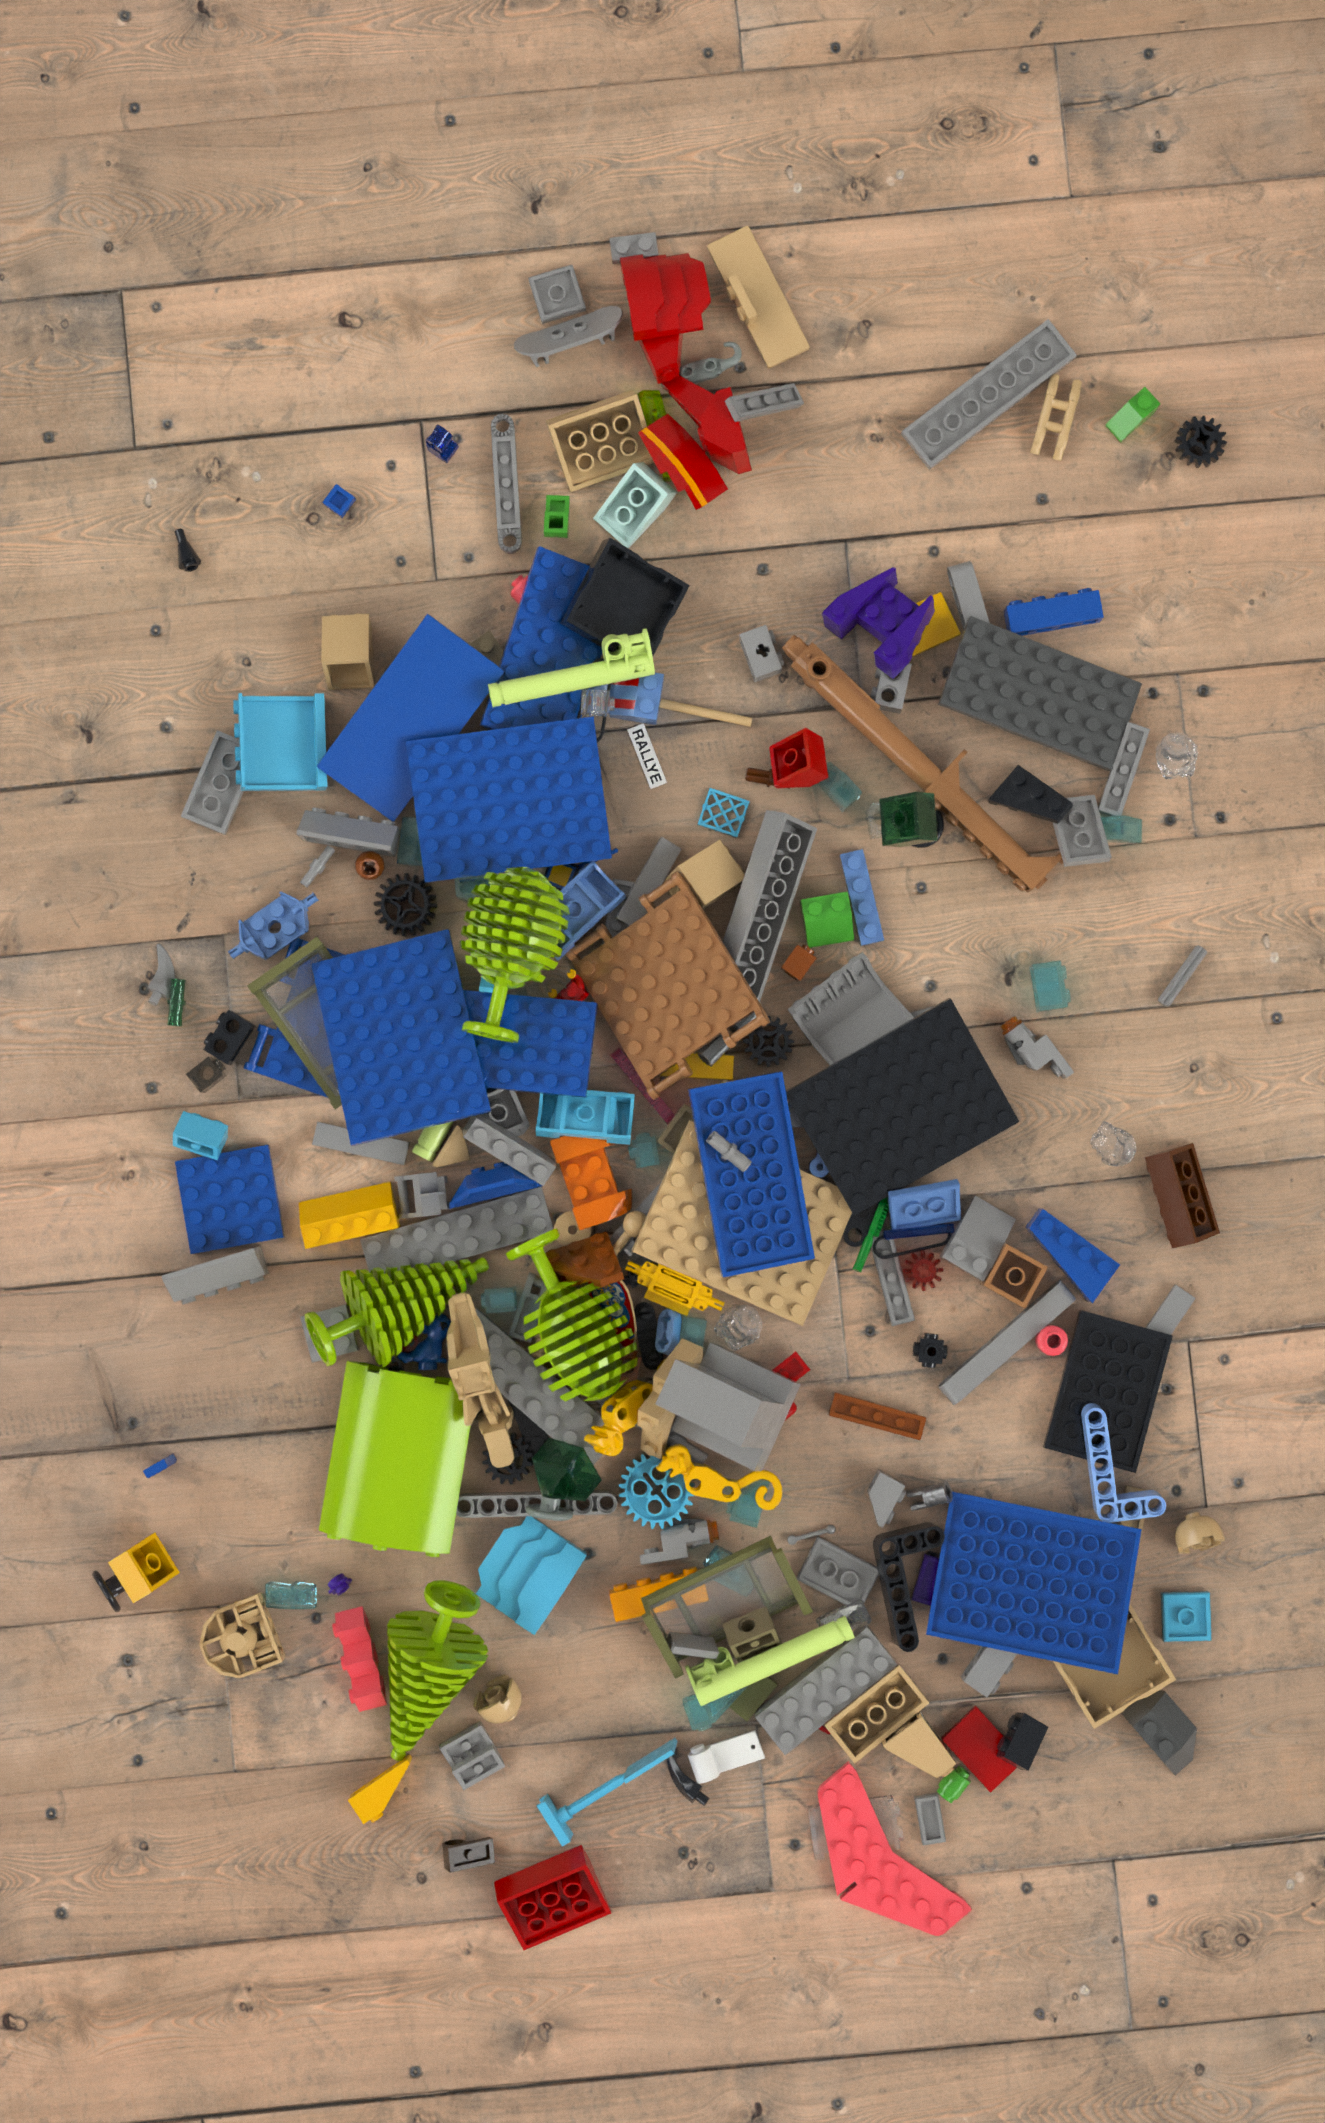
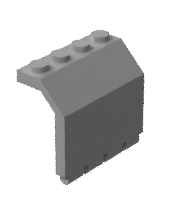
M863 952L851 958L845 966L833 972L827 980L815 986L810 993L802 999L795 1001L788 1009L793 1020L829 1066L914 1018L885 986Z

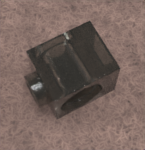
M207 1057L186 1074L200 1093H206L227 1076L224 1073L226 1068L223 1063L217 1058L214 1060L212 1057ZM207 1067H211L214 1072L210 1080H206L203 1076V1072Z

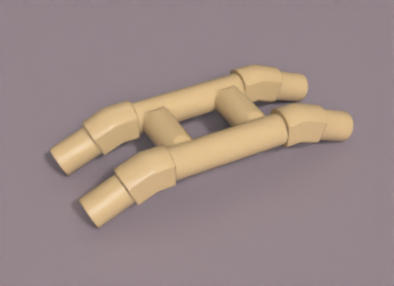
M1053 374L1049 379L1030 453L1039 455L1046 430L1059 433L1052 459L1061 461L1067 445L1082 382L1080 380L1073 381L1068 402L1054 399L1057 392L1059 375ZM1052 408L1065 411L1062 424L1049 421Z

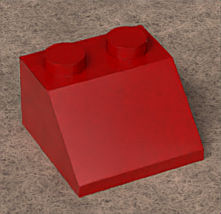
M804 728L769 747L774 787H811L829 778L823 737L808 728Z

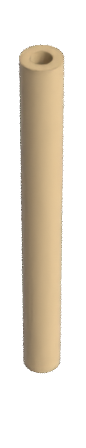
M661 699L659 708L751 727V717Z

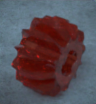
M921 1250L919 1259L915 1253L911 1254L914 1260L913 1263L905 1260L904 1263L911 1267L910 1269H903V1273H911L905 1281L908 1283L914 1280L912 1288L916 1289L921 1282V1290L926 1291L927 1282L931 1288H935V1284L932 1281L933 1278L937 1281L942 1280L941 1277L936 1276V1272H943V1268L935 1267L941 1260L935 1259L932 1261L934 1253L930 1252L925 1259V1251ZM923 1264H926V1270L929 1272L927 1275L923 1274V1277H920V1271L917 1269L919 1266L923 1267Z

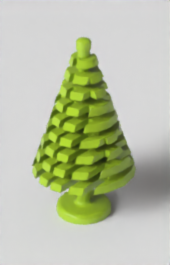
M480 1258L471 1264L468 1259L459 1260L460 1268H458V1265L453 1260L446 1261L444 1264L445 1268L440 1262L431 1263L430 1268L424 1265V1263L415 1264V1269L411 1268V1265L400 1266L399 1271L397 1267H386L385 1274L384 1270L380 1267L373 1268L370 1272L367 1269H358L355 1273L350 1270L340 1272L342 1291L347 1307L350 1305L351 1317L326 1328L316 1312L305 1314L306 1326L319 1356L326 1366L333 1365L336 1362V1352L332 1341L359 1329L360 1336L364 1344H367L370 1354L372 1356L375 1355V1361L379 1365L386 1367L391 1362V1356L395 1355L396 1357L402 1352V1345L406 1347L413 1340V1335L419 1336L424 1331V1321L425 1325L429 1326L435 1320L434 1313L438 1312V1316H440L445 1311V1303L448 1305L452 1295H455L456 1292L459 1294L467 1290L465 1278H467V1282L470 1285H473L477 1281V1274L489 1269L488 1261L485 1258Z
M437 1580L427 1584L424 1590L425 1601L439 1614L422 1610L404 1611L395 1614L396 1618H390L387 1624L391 1717L390 1742L394 1746L391 1757L396 1761L404 1759L406 1751L413 1749L417 1741L424 1735L425 1730L434 1724V1721L450 1705L452 1699L459 1694L460 1690L475 1675L478 1668L487 1660L488 1648L486 1644H483L485 1641L480 1635L472 1634L474 1630L465 1624L452 1623L453 1617L469 1618L476 1615L481 1605L479 1597L472 1590L458 1583Z

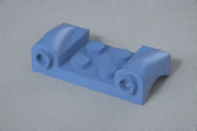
M594 861L584 865L579 870L578 875L561 890L563 901L559 902L568 906L570 914L567 916L563 914L562 916L569 922L566 930L561 928V932L566 937L563 944L559 942L557 944L558 947L563 949L560 957H554L557 961L575 946L574 943L608 912L610 914L627 898Z

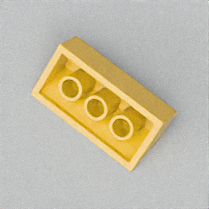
M391 1182L299 1202L300 1228L305 1249L401 1227Z

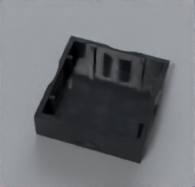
M608 538L602 541L560 624L601 648L602 641L607 635L628 634L629 636L642 633V629H647L652 656H654L668 622L675 615L690 585L662 568L647 563L637 553L612 538ZM612 642L608 646V651H617L619 643Z

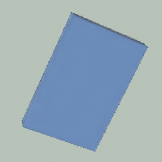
M958 1179L888 1191L890 1228L892 1233L961 1220L960 1184Z

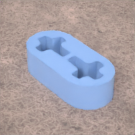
M665 1309L660 1313L655 1340L656 1350L666 1355H670L679 1343L682 1323L681 1315L671 1309Z

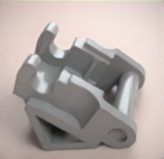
M437 1172L394 1177L398 1185L399 1219L441 1215V1210L450 1209V1202H447L445 1183H448L447 1176L437 1177ZM407 1180H413L415 1213H410Z

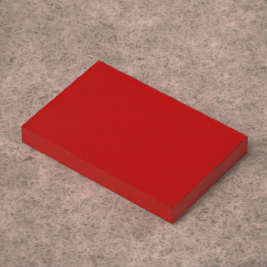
M976 1705L941 1737L944 1743L990 1793L1016 1769L1015 1766L996 1756L998 1753V1743L1004 1736Z

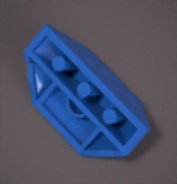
M505 1162L494 1164L495 1169L485 1171V1167L472 1169L471 1175H466L450 1201L449 1208L452 1209L542 1187V1185Z

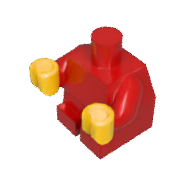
M570 969V973H567V977L572 980L566 985V988H563L558 994L555 989H551V993L548 992L550 998L585 1001L590 995L584 989L583 979L573 969Z

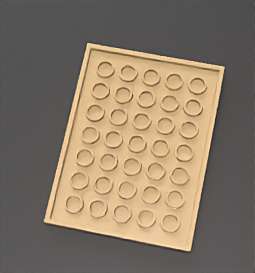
M689 1120L631 1251L803 1326L843 1236L852 1211L837 1186L800 1170L815 1259L724 1278L721 1277L695 1125L693 1121Z

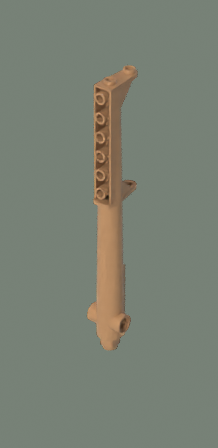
M793 635L785 643L782 649L794 661L791 667L803 678L804 683L809 688L815 689L817 693L924 790L920 796L923 799L927 796L929 804L937 811L940 809L946 815L945 819L952 826H958L963 831L962 835L970 843L975 842L980 847L979 851L987 859L992 858L997 863L996 867L1002 874H1008L1014 879L1013 884L1020 891L1023 892L1025 890L1028 893L1034 888L1039 889L1048 880L1045 876L1058 862L1063 864L1060 852L1055 857H1031L959 786L958 762L968 753L965 749L942 772L879 710L881 707L813 642L808 646L799 637ZM813 670H818L821 675L815 674Z

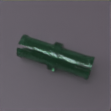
M171 978L170 999H167V1004H169L167 1025L182 1026L183 1005L186 1006V1001H184L186 980Z

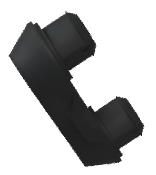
M641 1302L634 1308L639 1347L644 1366L650 1370H655L663 1360V1353L658 1352L655 1347L657 1332L655 1310L650 1303Z

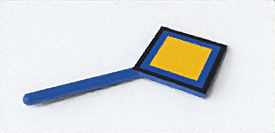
M617 848L611 850L612 855L618 852ZM592 861L583 862L578 865L547 867L544 876L549 879L548 881L553 887L561 891L576 877L579 869L586 864H590Z

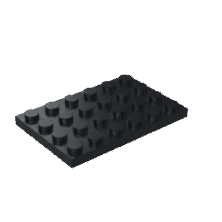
M1080 1310L1043 1447L1087 1460L1081 1412L1085 1405L1095 1403L1101 1407L1107 1417L1113 1467L1136 1473L1173 1335ZM1091 1412L1088 1419L1090 1421L1097 1420L1099 1412ZM1095 1435L1091 1443L1099 1444L1102 1441V1435ZM1099 1458L1095 1462L1105 1464V1459Z

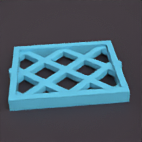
M709 788L697 825L737 838L742 823L745 820L744 817L750 801ZM713 794L716 802L708 805L709 796ZM716 794L725 796V798L719 800ZM731 799L740 801L741 803L734 806ZM728 800L731 808L724 811L721 803ZM718 805L721 813L714 816L710 808ZM744 805L743 815L739 816L736 808ZM708 810L711 817L703 821L704 811ZM733 810L737 818L729 821L726 813ZM723 815L726 823L719 826L716 818ZM713 820L716 827L705 823H708ZM739 821L738 830L734 831L731 824ZM728 825L731 832L723 830L721 828Z

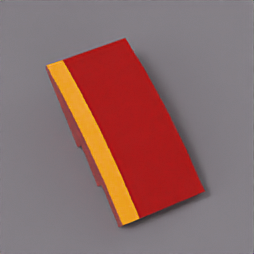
M669 414L664 415L638 432L660 474L668 472L677 491L680 492L685 489L696 510L728 490L719 472L702 448Z

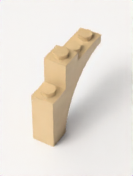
M683 1338L653 1375V1391L638 1409L637 1426L642 1428L641 1450L659 1459H662V1456L666 1454L668 1437L675 1414L655 1403L675 1359L701 1364L703 1347Z

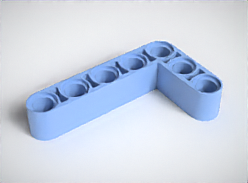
M1095 1403L1085 1405L1081 1416L1093 1508L1099 1519L1103 1522L1112 1523L1162 1515L1166 1510V1502L1155 1490L1116 1494L1106 1414ZM1093 1411H1098V1419L1090 1421L1088 1419L1089 1414ZM1095 1435H1102V1441L1099 1444L1091 1443ZM1104 1458L1105 1464L1102 1467L1094 1466L1097 1459ZM1103 1481H1107V1489L1099 1491L1098 1485ZM1157 1498L1159 1500L1157 1506L1149 1508V1501ZM1128 1502H1135L1132 1510H1124ZM1104 1505H1111L1109 1513H1101V1508Z

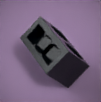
M228 1010L219 1016L216 1022L218 1027L214 1033L210 1032L204 1041L206 1046L203 1050L225 1064L232 1065L256 1025L235 1012ZM233 1020L239 1022V1029L235 1033H231L229 1030V1024ZM224 1040L227 1048L224 1052L219 1053L216 1045L219 1041Z

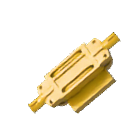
M631 1261L627 1263V1265L636 1269L626 1266L625 1270L637 1274V1283L648 1287L644 1298L685 1316L688 1315L692 1307L704 1311L710 1306L721 1311L723 1308L721 1306H724L725 1302L712 1297L711 1288L702 1285V1282L659 1263L656 1265L646 1261L642 1266Z

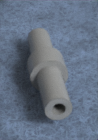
M327 845L318 859L312 861L309 865L311 868L300 881L301 884L308 888L318 873L321 874L326 868L324 865L335 852L332 847Z

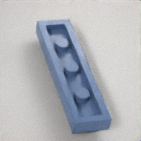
M863 849L840 854L860 945L864 946L884 941Z

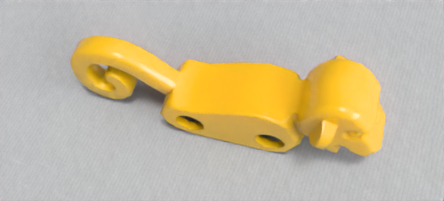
M663 1359V1360L661 1361V1363H660V1365L658 1366L657 1370L659 1369V1367L663 1364V1362H664L666 1359ZM634 1380L618 1390L604 1402L601 1408V1418L604 1425L592 1426L591 1429L595 1431V1434H587L584 1437V1441L592 1445L595 1452L607 1456L618 1455L623 1449L622 1433L634 1427L637 1423L638 1409L653 1391V1385ZM636 1385L637 1388L632 1391L631 1387ZM609 1405L613 1406L612 1412L606 1411Z
M682 1444L671 1445L665 1451L666 1456H662L661 1462L656 1466V1469L660 1472L671 1469L669 1472L671 1478L678 1474H683L687 1491L695 1496L722 1502H732L739 1498L741 1488L756 1480L765 1479L772 1483L774 1493L771 1500H765L764 1495L768 1490L766 1486L761 1485L755 1493L757 1505L761 1509L772 1510L779 1505L782 1498V1485L774 1473L768 1470L752 1471L738 1480L726 1478L706 1464L693 1463L687 1447ZM692 1479H699L700 1484L698 1487H691L689 1485ZM731 1486L733 1490L730 1494L725 1495L722 1493L724 1487Z

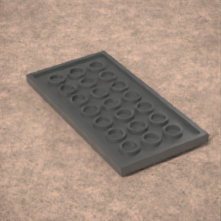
M970 616L963 631L938 705L1111 771L1113 770L1127 722L1130 721L1142 683Z

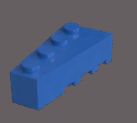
M1039 1208L1025 1227L1049 1254L1055 1264L1065 1273L1071 1283L1081 1292L1087 1302L1093 1303L1120 1266L1119 1263L1044 1209Z

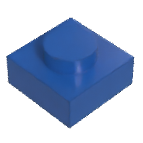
M336 484L322 503L343 518L356 499Z

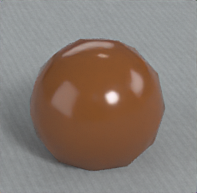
M366 851L357 857L355 869L361 878L374 880L383 874L385 863L378 853Z

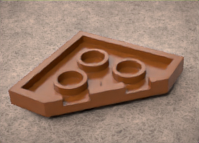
M607 1231L594 1234L580 1241H574L557 1249H551L545 1253L555 1274L565 1276L566 1280L579 1281L580 1283L584 1280L591 1281L594 1286L604 1287L624 1280Z

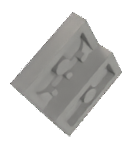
M481 1721L439 1744L442 1754L450 1764L452 1773L463 1790L505 1767L496 1746Z

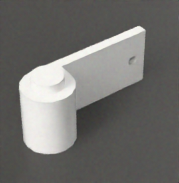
M756 1730L711 1745H696L690 1749L691 1752L688 1754L696 1781L699 1784L717 1778L721 1772L765 1759Z

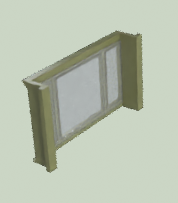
M315 937L247 985V987L260 1001L336 1110L342 1103L311 966L312 963L333 957L319 938Z
M771 1535L641 1598L646 1612L642 1615V1618L675 1679L684 1675L679 1661L689 1656L672 1653L667 1640L669 1632L712 1637L715 1643L727 1638L722 1626L723 1623L748 1614L755 1609L766 1606L770 1616H773L799 1604L804 1616L813 1612L782 1548H776Z

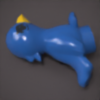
M436 1314L435 1320L429 1326L424 1325L422 1333L427 1334L428 1337L420 1342L413 1351L409 1353L401 1352L396 1357L403 1363L418 1362V1370H437V1363L447 1362V1359L441 1357L442 1343L447 1337L451 1319L447 1315L441 1314L438 1316Z

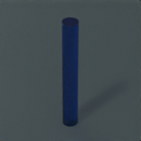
M952 1223L885 1230L884 1239L954 1233L955 1229Z

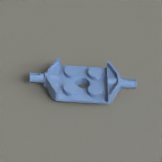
M281 891L279 892L280 897L244 922L239 920L240 942L228 951L230 956L235 959L243 952H250L261 959L267 960L308 932V907L319 901L316 895L312 892L305 899L299 901ZM274 923H281V929L278 933L270 932V928Z

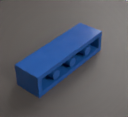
M1091 588L1078 590V594L1069 595L1068 592L1055 594L1054 598L1046 599L1045 596L1032 598L1031 602L1023 603L1022 600L1009 602V605L1003 611L1006 629L1025 636L1100 623L1104 615L1099 590L1092 591Z

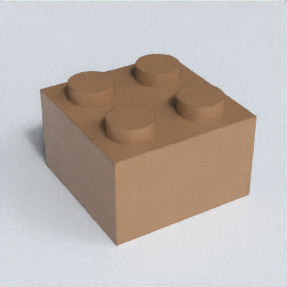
M1004 1243L994 1265L980 1285L1025 1309L1048 1267Z

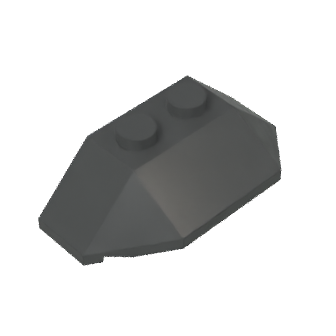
M1159 1690L1146 1698L1140 1699L1129 1705L1121 1713L1174 1775H1177L1193 1761L1197 1728L1165 1691Z

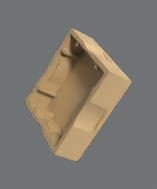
M1129 1604L1118 1675L1053 1661L1093 1729L1122 1713L1132 1703L1152 1695L1176 1680L1161 1653L1145 1631L1131 1604Z

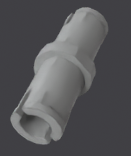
M713 1131L707 1138L706 1142L721 1154L722 1159L729 1160L742 1172L746 1171L751 1165L752 1161L737 1149L736 1144L729 1143L716 1131Z

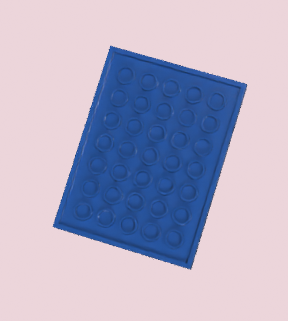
M594 716L406 741L425 883L481 876L487 872L495 874L504 873L507 870L505 868L512 867L534 869L612 858Z
M449 929L311 964L351 1146L492 1112L474 1034L462 1031L463 1023L471 1020Z
M952 1492L953 1499L949 1503L944 1529L945 1539L941 1546L926 1635L1118 1675L1142 1529Z

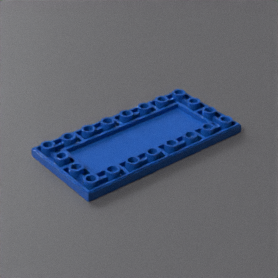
M427 613L316 767L394 822L413 797L406 741L459 734L488 695V684L496 683L505 670Z

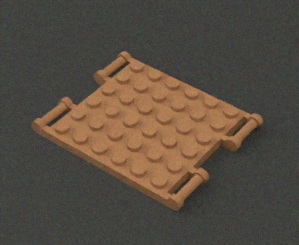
M678 871L671 875L672 878L652 892L639 897V901L648 912L642 918L614 937L611 936L604 924H600L596 927V931L581 940L566 953V956L571 960L593 999L598 1004L600 1011L653 1100L660 1097L661 1092L682 1078L691 1076L693 1072L685 1058L719 1035L723 1036L724 1042L731 1049L737 1045L739 1040L755 1029L770 1023L758 999L685 879ZM675 886L679 887L680 891L655 907L653 904L655 900ZM601 938L604 940L605 943L583 959L579 957L578 954ZM755 1012V1019L733 1034L729 1030L731 1027ZM678 1064L679 1070L655 1085L653 1081L655 1078Z

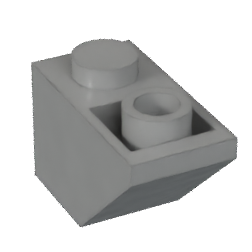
M879 1469L870 1483L867 1492L878 1526L883 1528L885 1523L889 1524L895 1514L893 1508L896 1502L901 1503L906 1490H904V1483Z

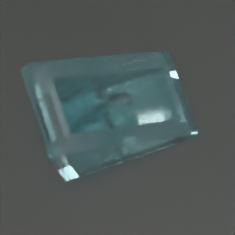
M1124 815L1101 817L1107 842H1142V819Z

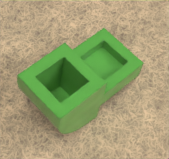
M546 495L544 537L568 538L570 496Z

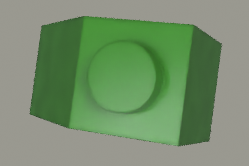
M1144 387L1105 426L1121 443L1156 412L1160 402Z

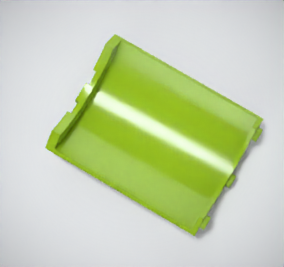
M347 1361L319 1531L327 1533V1538L336 1540L344 1538L373 1545V1549L387 1551V1548L426 1552L425 1555L430 1557L450 1554L470 1426L464 1424L463 1400H459L451 1378L436 1376V1378L421 1376L422 1374L407 1371H391L386 1367L366 1362Z

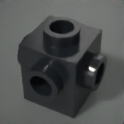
M924 1333V1337L918 1336L917 1342L913 1343V1356H916V1361L922 1362V1367L936 1368V1364H942V1360L947 1358L948 1347L944 1345L943 1339L938 1338L939 1334ZM929 1347L935 1348V1354L932 1356L927 1354Z

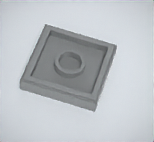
M573 265L528 278L542 324L586 311Z

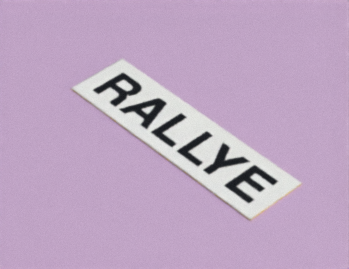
M644 723L627 729L650 789L667 783Z

